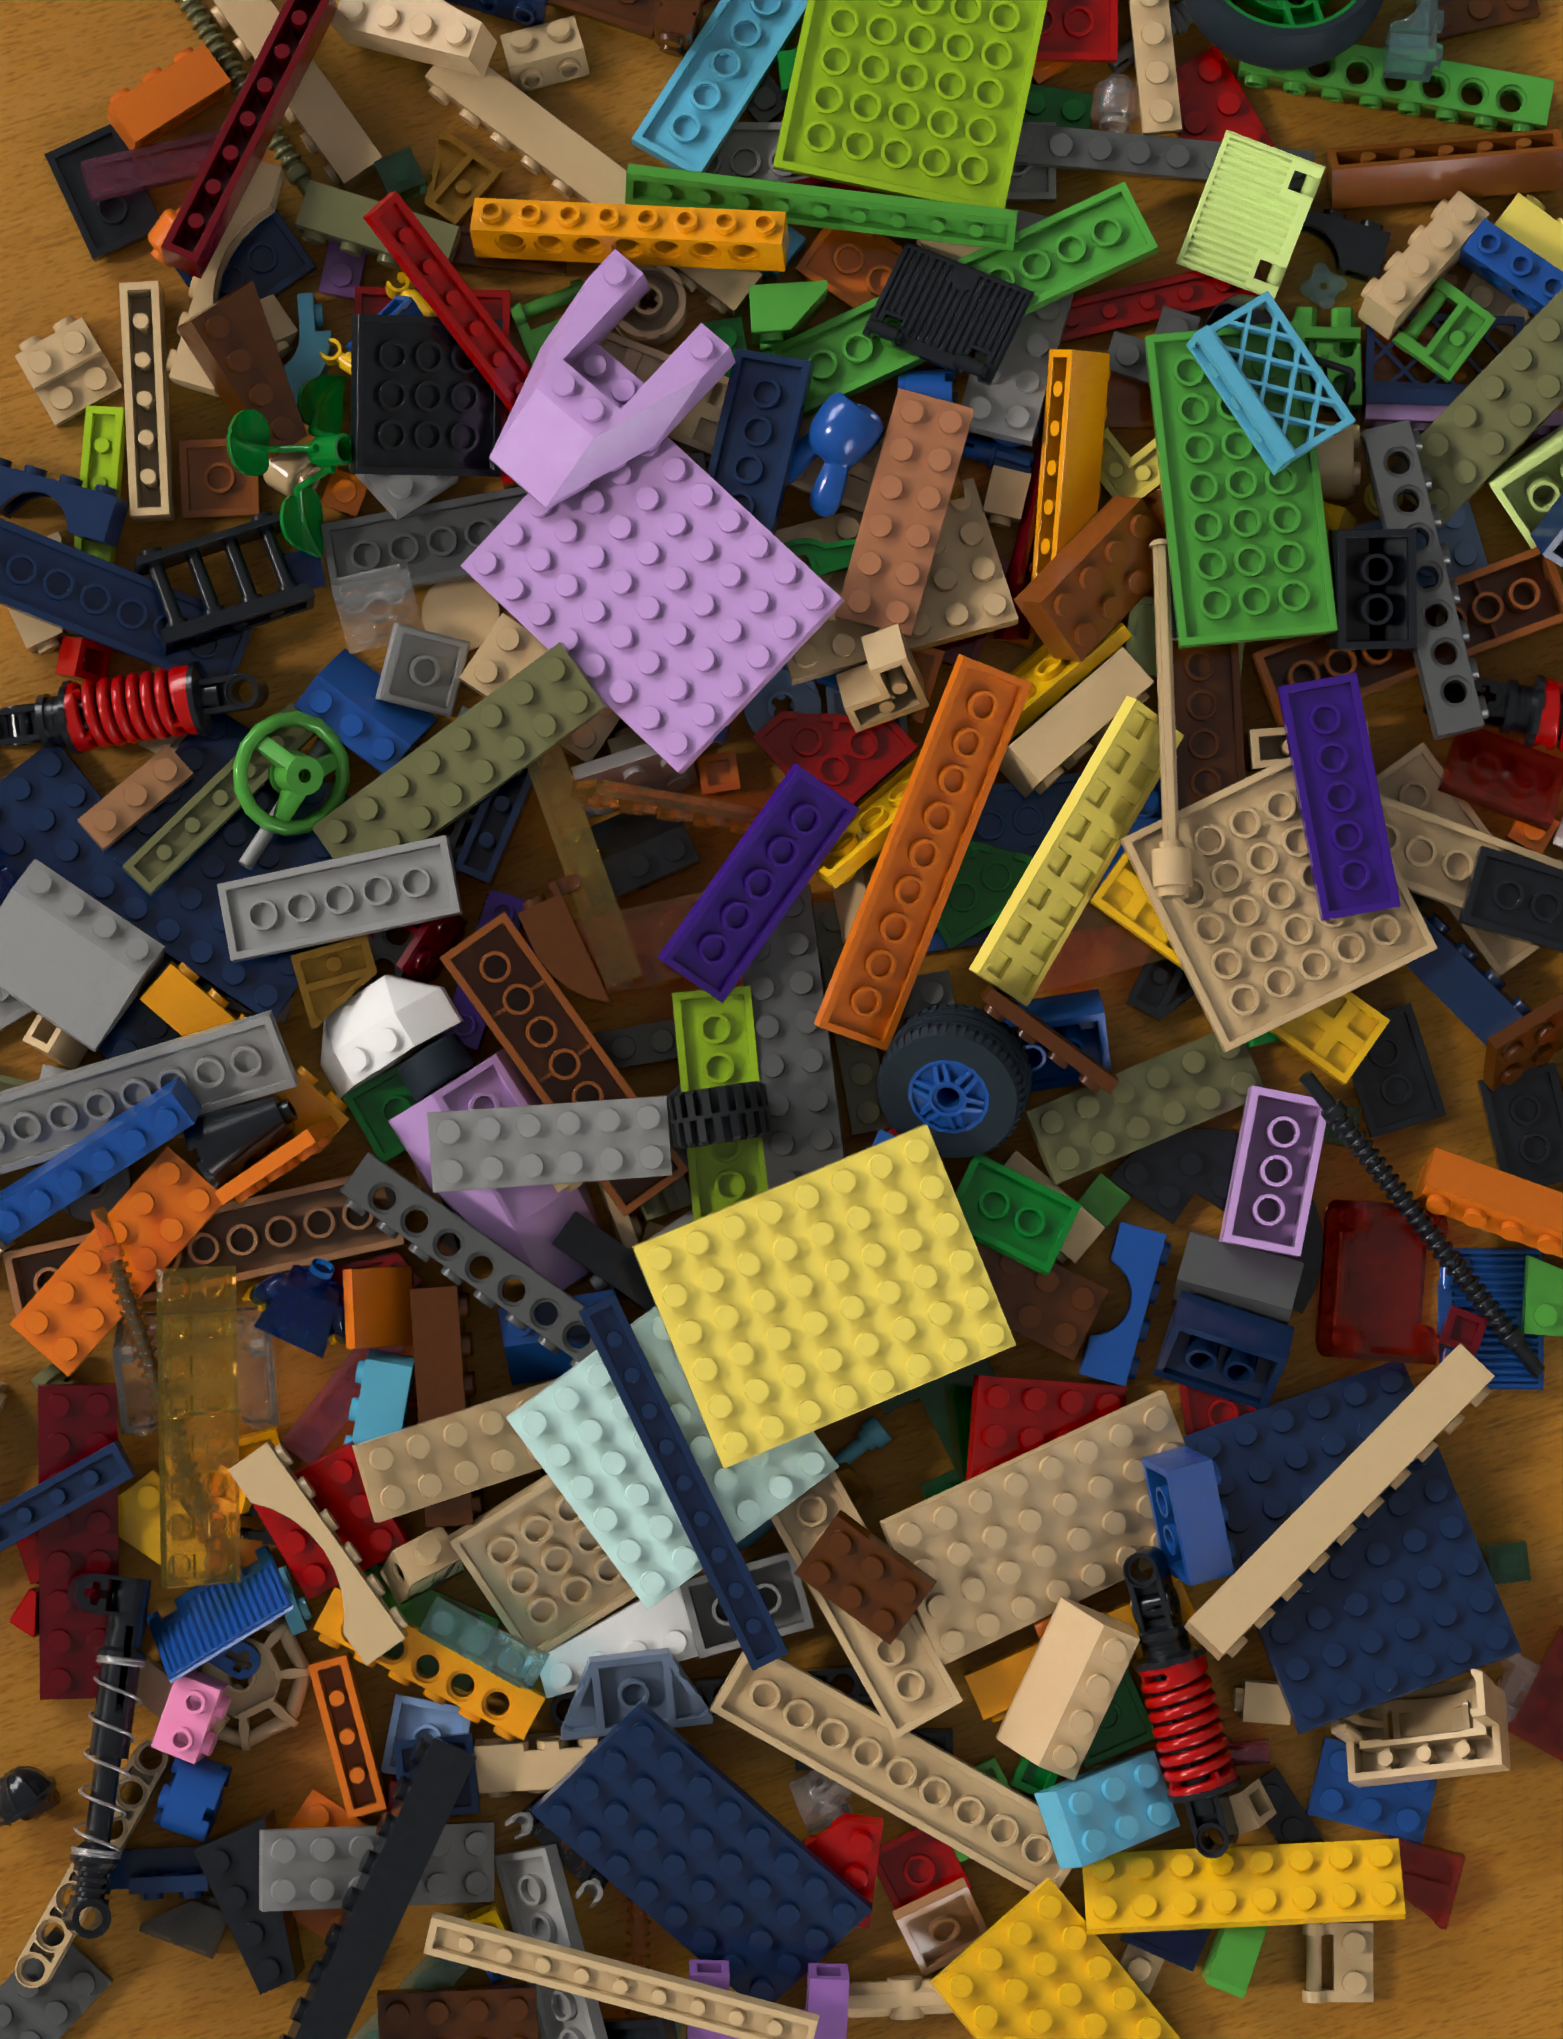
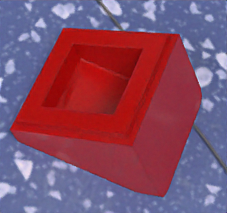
M39 1587L28 1590L9 1619L11 1624L33 1638L39 1636Z

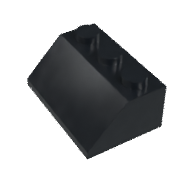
M1416 529L1328 530V548L1338 627L1336 633L1329 634V648L1335 650L1417 648Z
M669 792L562 839L575 871L582 880V886L594 911L700 864L698 854Z

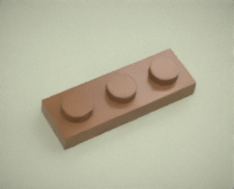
M167 744L77 819L78 823L105 852L194 777V773Z

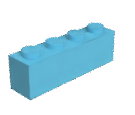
M370 1349L366 1360L358 1361L355 1383L361 1384L359 1398L353 1397L351 1401L348 1420L354 1421L355 1425L353 1436L346 1435L344 1445L351 1441L354 1444H358L405 1428L415 1372L414 1357Z

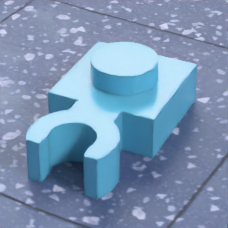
M285 1565L278 1568L294 1606L293 1610L284 1614L293 1636L310 1628L308 1620L313 1619V1613L307 1598H299Z

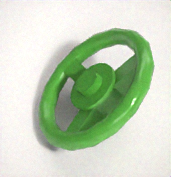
M301 711L275 713L255 724L241 741L233 764L234 792L245 814L262 829L283 836L308 834L313 831L312 828L317 822L343 804L350 783L349 755L339 735L321 718ZM300 727L312 731L328 745L331 753L312 758L297 750L284 749L267 735L279 728ZM255 748L270 762L268 770L269 782L272 788L279 793L273 816L269 815L256 803L249 788L248 765ZM335 770L336 779L331 796L320 810L304 819L291 820L306 795L315 793L322 785L324 776Z

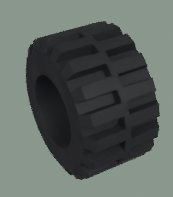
M758 1081L673 1094L667 1099L674 1146L681 1149L765 1137L773 1131L766 1084Z

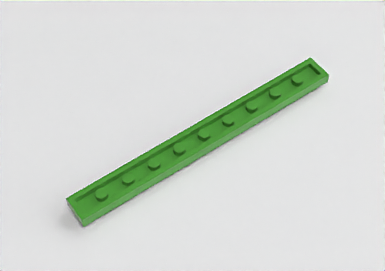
M629 163L626 172L625 204L782 211L786 212L787 224L1009 251L1014 249L1018 210Z

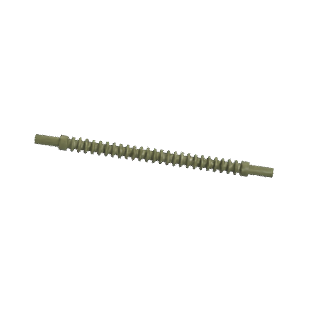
M174 0L176 3L181 2L180 11L187 12L185 18L187 21H193L192 30L199 31L198 39L205 40V46L211 49V54L217 59L219 65L230 78L231 86L235 87L233 94L238 95L248 72L247 70L240 69L242 66L241 61L234 60L236 53L228 51L230 43L223 42L224 34L216 32L218 25L211 24L213 17L210 14H205L206 6L199 5L200 0ZM278 126L268 149L276 151L274 158L275 160L282 161L280 164L282 169H287L285 175L290 184L297 185L303 196H305L309 181L311 180L309 177L311 170L305 162L300 163L301 155L293 153L295 145L287 143L289 136L282 135L283 127Z

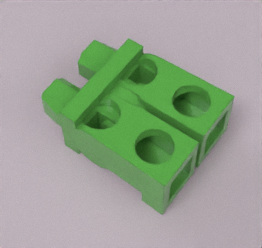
M1296 307L1293 321L1303 320L1305 346L1311 355L1354 369L1355 379L1347 408L1351 413H1358L1362 406L1361 327H1355L1353 308H1332L1331 327L1316 326L1317 308ZM1319 365L1321 370L1325 371L1324 374L1342 399L1347 374ZM1309 375L1311 394L1314 395L1316 382ZM1323 406V412H1335L1333 408Z

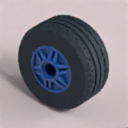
M956 1003L950 1005L941 1004V1006L935 1005L932 1008H926L923 1011L917 1012L915 1016L909 1017L894 1034L878 1071L877 1094L879 1095L878 1100L885 1118L899 1135L927 1124L939 1155L944 1158L967 1159L991 1152L995 1147L1001 1146L1002 1142H1005L1014 1133L1030 1096L1033 1071L1031 1060L1029 1059L1030 1056L1026 1051L1024 1043L1021 1042L1018 1035H1015V1031L1007 1023L999 1022L985 1012V1010L975 1006L969 1007Z

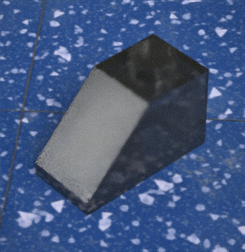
M205 1893L204 1897L188 1899L146 1918L141 1923L139 1931L213 1959L219 1950L228 1924L214 1894Z

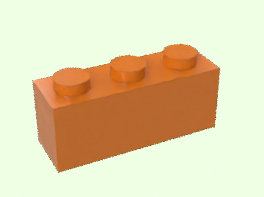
M205 44L195 50L192 47L184 49L173 59L174 63L167 68L161 70L160 67L151 70L142 78L140 85L132 90H129V88L121 89L110 98L106 118L133 155L229 95L231 80Z

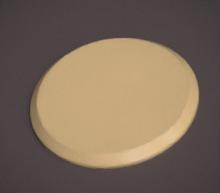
M473 577L434 584L426 594L422 605V621L425 630L469 641L468 651L481 646L499 619L500 614L498 601Z

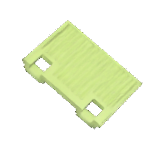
M1226 130L1176 264L1259 295L1269 291L1275 300L1322 179L1325 166ZM1295 171L1306 174L1299 193L1288 189ZM1260 260L1272 263L1265 282L1254 278Z

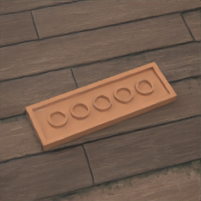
M898 388L840 597L844 602L836 610L835 618L879 630L898 624L904 637H912L974 415V408Z

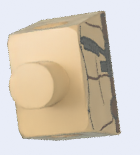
M443 1526L436 1527L393 1550L382 1567L380 1575L398 1606L464 1572L462 1560L450 1544ZM401 1570L404 1575V1580L401 1578L399 1574V1571Z

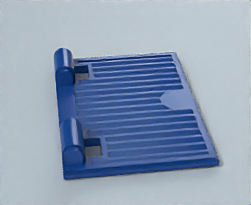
M1452 1248V1250L1460 1251L1459 1259H1466L1465 1267L1470 1266L1473 1268L1472 1276L1478 1275L1480 1277L1479 1284L1483 1283L1486 1285L1485 1292L1493 1293L1492 1301L1497 1300L1500 1303L1498 1309L1506 1310L1505 1318L1511 1317L1513 1319L1512 1325H1517L1521 1329L1525 1256L1530 1255L1544 1261V1253L1538 1249ZM1440 1266L1439 1281H1437V1341L1450 1305L1479 1315L1480 1309L1475 1310L1472 1308L1474 1301L1466 1300L1467 1292L1461 1293L1459 1291L1460 1284L1452 1282L1454 1276L1446 1275L1447 1267L1442 1268ZM1487 1326L1477 1355H1473L1495 1376L1487 1386L1490 1389L1544 1390V1371L1538 1376L1532 1377L1512 1350L1505 1349L1498 1341L1499 1335L1492 1333L1493 1326ZM1524 1334L1523 1340L1544 1366V1335ZM1437 1342L1439 1364L1455 1348Z
M268 1545L255 1550L258 1560L243 1569L237 1561L175 1599L177 1610L167 1616L162 1617L158 1611L147 1616L148 1625L171 1683L293 1610L294 1606Z

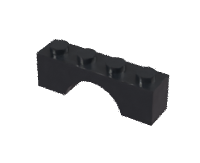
M1309 209L1301 232L1311 234L1325 243L1334 258L1336 274L1368 283L1373 277L1378 278L1391 233L1383 231V225L1377 222L1361 220L1359 224L1346 220L1344 213L1333 209H1324L1323 213Z

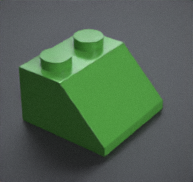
M827 280L749 285L752 346L760 345V350L771 351L770 347L800 334L827 303Z

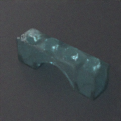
M1414 0L1416 11L1403 20L1390 23L1384 42L1383 78L1429 82L1434 67L1440 68L1443 44L1437 43V33L1441 34L1443 30L1444 10H1438V0Z

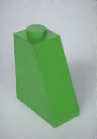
M1268 1926L1217 1928L1200 1971L1205 1983L1244 1999Z

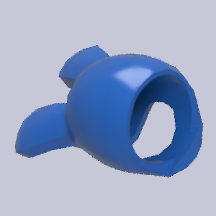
M837 392L831 395L821 406L811 423L809 432L797 440L787 484L794 482L817 457L822 458L825 462L816 479L809 499L812 509L819 516H831L839 509L846 487L848 472L854 465L865 458L883 437L885 426L881 418L867 406L855 403L841 392Z

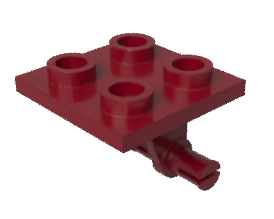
M460 915L423 922L419 929L412 925L401 927L414 935V937L396 963V966L415 981L429 984L430 981L435 980L443 969L444 964L440 957L461 942L465 933L464 928L468 922ZM375 933L367 935L373 938Z

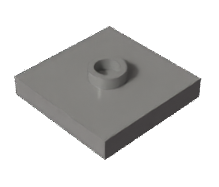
M394 623L375 699L452 718L461 682L459 677L464 670L470 642Z

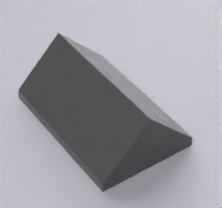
M1190 1231L1171 1305L1176 1306L1181 1291H1185L1289 1325L1305 1261L1278 1253L1219 1242L1218 1237Z

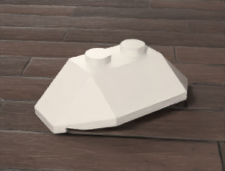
M384 975L350 997L323 1021L320 1066L335 1092L342 1099L344 1095L379 1076L464 1020L444 987Z

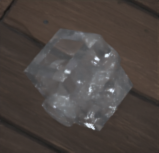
M813 1770L788 1782L798 1811L809 1834L831 1826L832 1821L843 1813L852 1814L847 1801L854 1798L852 1791L820 1772Z

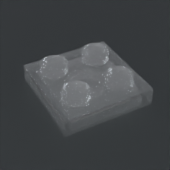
M407 562L330 580L349 654L389 645L394 623L424 630Z

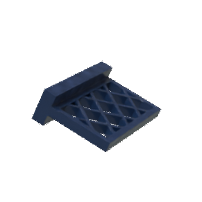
M1413 312L1406 321L1411 322L1417 312ZM1436 313L1430 324L1438 331L1441 327L1439 323H1444L1450 314ZM1494 316L1497 319L1481 340L1498 355L1501 349L1487 334L1497 325L1514 326V339L1523 329L1524 317ZM1366 324L1364 389L1362 391L1361 407H1364L1366 403L1449 406L1468 386L1457 384L1453 379L1448 384L1435 383L1440 379L1438 375L1429 383H1419L1408 371L1418 360L1414 358L1404 367L1389 351L1395 344L1391 342L1386 347L1375 336V330ZM1402 324L1399 327V330L1403 332L1405 330V326ZM1374 345H1376L1381 350V352L1375 358ZM1383 355L1400 371L1391 381H1373L1374 364ZM1468 356L1465 362L1478 376L1482 369ZM1404 375L1409 382L1396 381Z

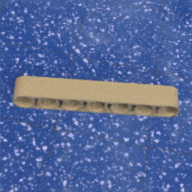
M146 1740L135 1748L124 1768L132 1777L126 1782L118 1783L115 1806L123 1809L127 1815L120 1819L124 1829L122 1835L115 1840L111 1839L110 1844L118 1847L121 1851L124 1850L172 1761V1755L161 1751L163 1759L159 1767L148 1769L142 1761L143 1753L147 1748L151 1747L153 1740ZM121 1773L119 1779L127 1778L128 1776ZM132 1781L140 1784L143 1789L142 1799L134 1805L127 1803L123 1797L124 1787ZM116 1810L114 1811V1817L123 1815ZM71 1863L17 1960L15 1976L18 1982L25 1987L38 1988L49 1983L76 1936L66 1928L63 1920V1913L66 1907L64 1901L65 1893L71 1888V1885L77 1884V1881L72 1880L73 1875H78V1871L73 1870V1863ZM86 1907L80 1913L79 1922L81 1926L91 1907ZM53 1922L63 1927L65 1935L63 1941L56 1946L51 1945L45 1938L46 1927ZM32 1958L39 1959L45 1967L44 1975L38 1981L31 1980L25 1973L26 1963Z

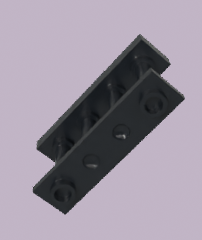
M270 511L263 512L252 517L251 522L165 549L158 546L142 551L139 557L134 558V572L142 576L151 575L168 621L165 625L166 628L161 629L160 643L165 656L314 608L315 594L310 582L299 585V582H294L276 535L282 532L280 512L276 514ZM262 539L279 584L276 593L264 597L262 594H257L240 549V545ZM225 551L242 596L239 605L225 608V606L219 604L202 557ZM186 562L189 565L205 608L203 616L192 620L182 616L165 570Z

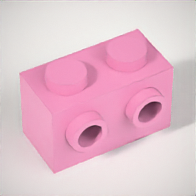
M196 1670L174 1681L151 1747L192 1764H196L205 1755L210 1756L218 1739V1734L213 1732L218 1718L222 1720L225 1717L231 1703V1697L226 1696L230 1684Z

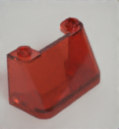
M1332 1200L1326 1207L1323 1219V1257L1319 1275L1315 1344L1320 1355L1357 1360L1436 1365L1437 1353L1440 1347L1439 1337L1432 1326L1421 1324L1427 1242L1419 1240L1421 1234L1413 1233L1414 1225L1406 1224L1407 1216H1400V1208H1394L1393 1203ZM1427 1210L1425 1216L1433 1217L1432 1225H1439V1233L1447 1234V1217L1433 1214Z

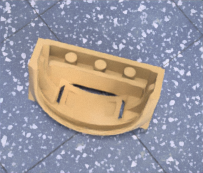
M1471 1669L1472 1678L1435 1684L1331 1723V1733L1346 1742L1348 1781L1354 1786L1361 1788L1511 1771L1505 1692L1496 1686L1485 1673L1477 1669ZM1390 1710L1392 1712L1393 1739L1389 1738L1388 1713Z

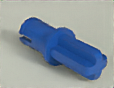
M969 434L962 457L988 464V469H992L993 465L1030 473L1034 464V455L1032 453L1013 447L1009 448L996 441L992 442Z

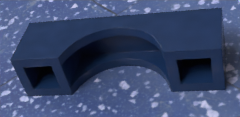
M0 458V516L11 519L15 512L25 503L37 498H53L64 511L69 533L82 539L117 548L129 507V502L117 497L119 490L96 484L95 490L83 488V481L63 474L60 475L59 481L46 478L48 473L46 470L30 465H25L23 471L11 468L12 461Z

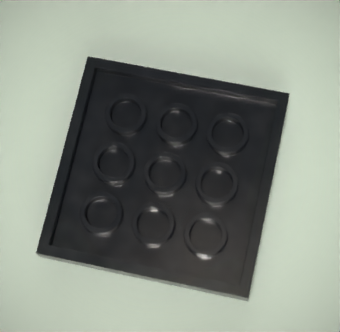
M352 314L350 433L352 440V462L350 463V474L500 477V468L489 457L501 434V399L439 317ZM493 319L499 328L503 330V319Z

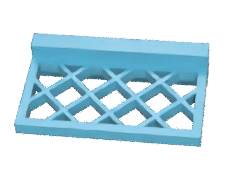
M1266 291L1214 324L1206 325L1196 331L1186 344L1273 475L1353 425L1356 421L1269 291ZM1264 305L1272 317L1271 328L1266 329L1250 325L1252 311ZM1245 316L1244 323L1237 321ZM1226 327L1242 331L1239 349L1225 346L1217 332ZM1248 333L1269 338L1266 356L1245 351ZM1275 340L1287 342L1294 350L1292 362L1272 357ZM1243 359L1264 364L1261 382L1246 378L1241 370ZM1270 365L1291 370L1288 388L1267 383ZM1297 372L1312 376L1316 382L1314 395L1294 390ZM1265 391L1286 396L1283 414L1267 409L1263 403ZM1292 398L1313 403L1310 421L1289 416ZM1319 405L1333 408L1341 421L1333 426L1316 423ZM1276 421L1281 422V427H1279ZM1287 424L1308 429L1306 443L1294 449L1286 437ZM1314 431L1322 432L1313 438Z

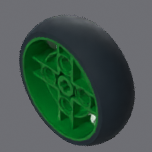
M1183 0L1196 26L1220 50L1242 62L1257 67L1277 70L1308 68L1324 63L1346 51L1365 34L1383 3V0H1352L1342 10L1324 19L1322 10L1331 0H1294L1301 5L1291 4L1288 0Z

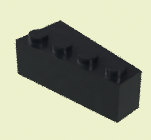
M274 1809L206 1839L205 1843L202 1842L194 1850L260 1995L295 1980L305 1969L296 1918L293 1917L292 1911L262 1912L259 1910V1830L276 1829L275 1824L277 1821Z

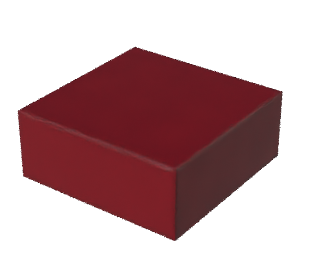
M1450 1305L1437 1342L1452 1348H1456L1461 1343L1472 1355L1476 1356L1487 1327L1485 1324L1487 1318H1481L1477 1314Z

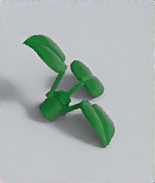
M321 375L311 378L299 390L297 407L303 423L309 426V435L315 437L308 445H268L270 441L269 424L263 414L254 409H245L238 412L233 417L228 427L229 433L227 434L229 458L235 468L246 476H260L267 472L269 467L268 452H307L310 462L322 468L297 484L293 490L294 496H287L283 500L280 510V525L285 539L296 549L316 558L324 557V542L321 530L323 511L317 492L314 488L308 486L327 474L336 473V466L348 465L352 462L351 437L346 433H340L343 421V391L347 378L338 375Z

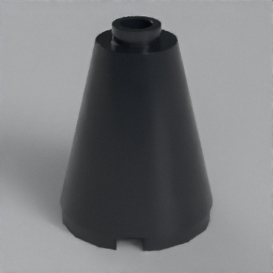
M278 1095L200 1114L195 1124L184 1130L183 1133L189 1151L196 1149L201 1161L196 1163L200 1172L215 1189H219L252 1167L295 1130L294 1121L298 1120V1116L294 1106L288 1099L282 1100Z

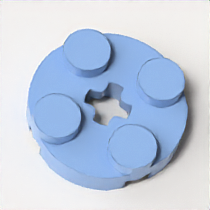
M780 669L744 708V714L751 731L754 734L757 733L776 716L774 714L776 707L772 704L776 698L781 701L786 697L792 700L790 708L793 712L821 714V699L815 683L811 680L792 685L788 671Z

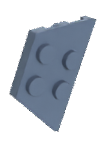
M669 1648L591 1656L587 1661L560 1729L561 1740L606 1736L641 1701L672 1728L712 1724L713 1715Z

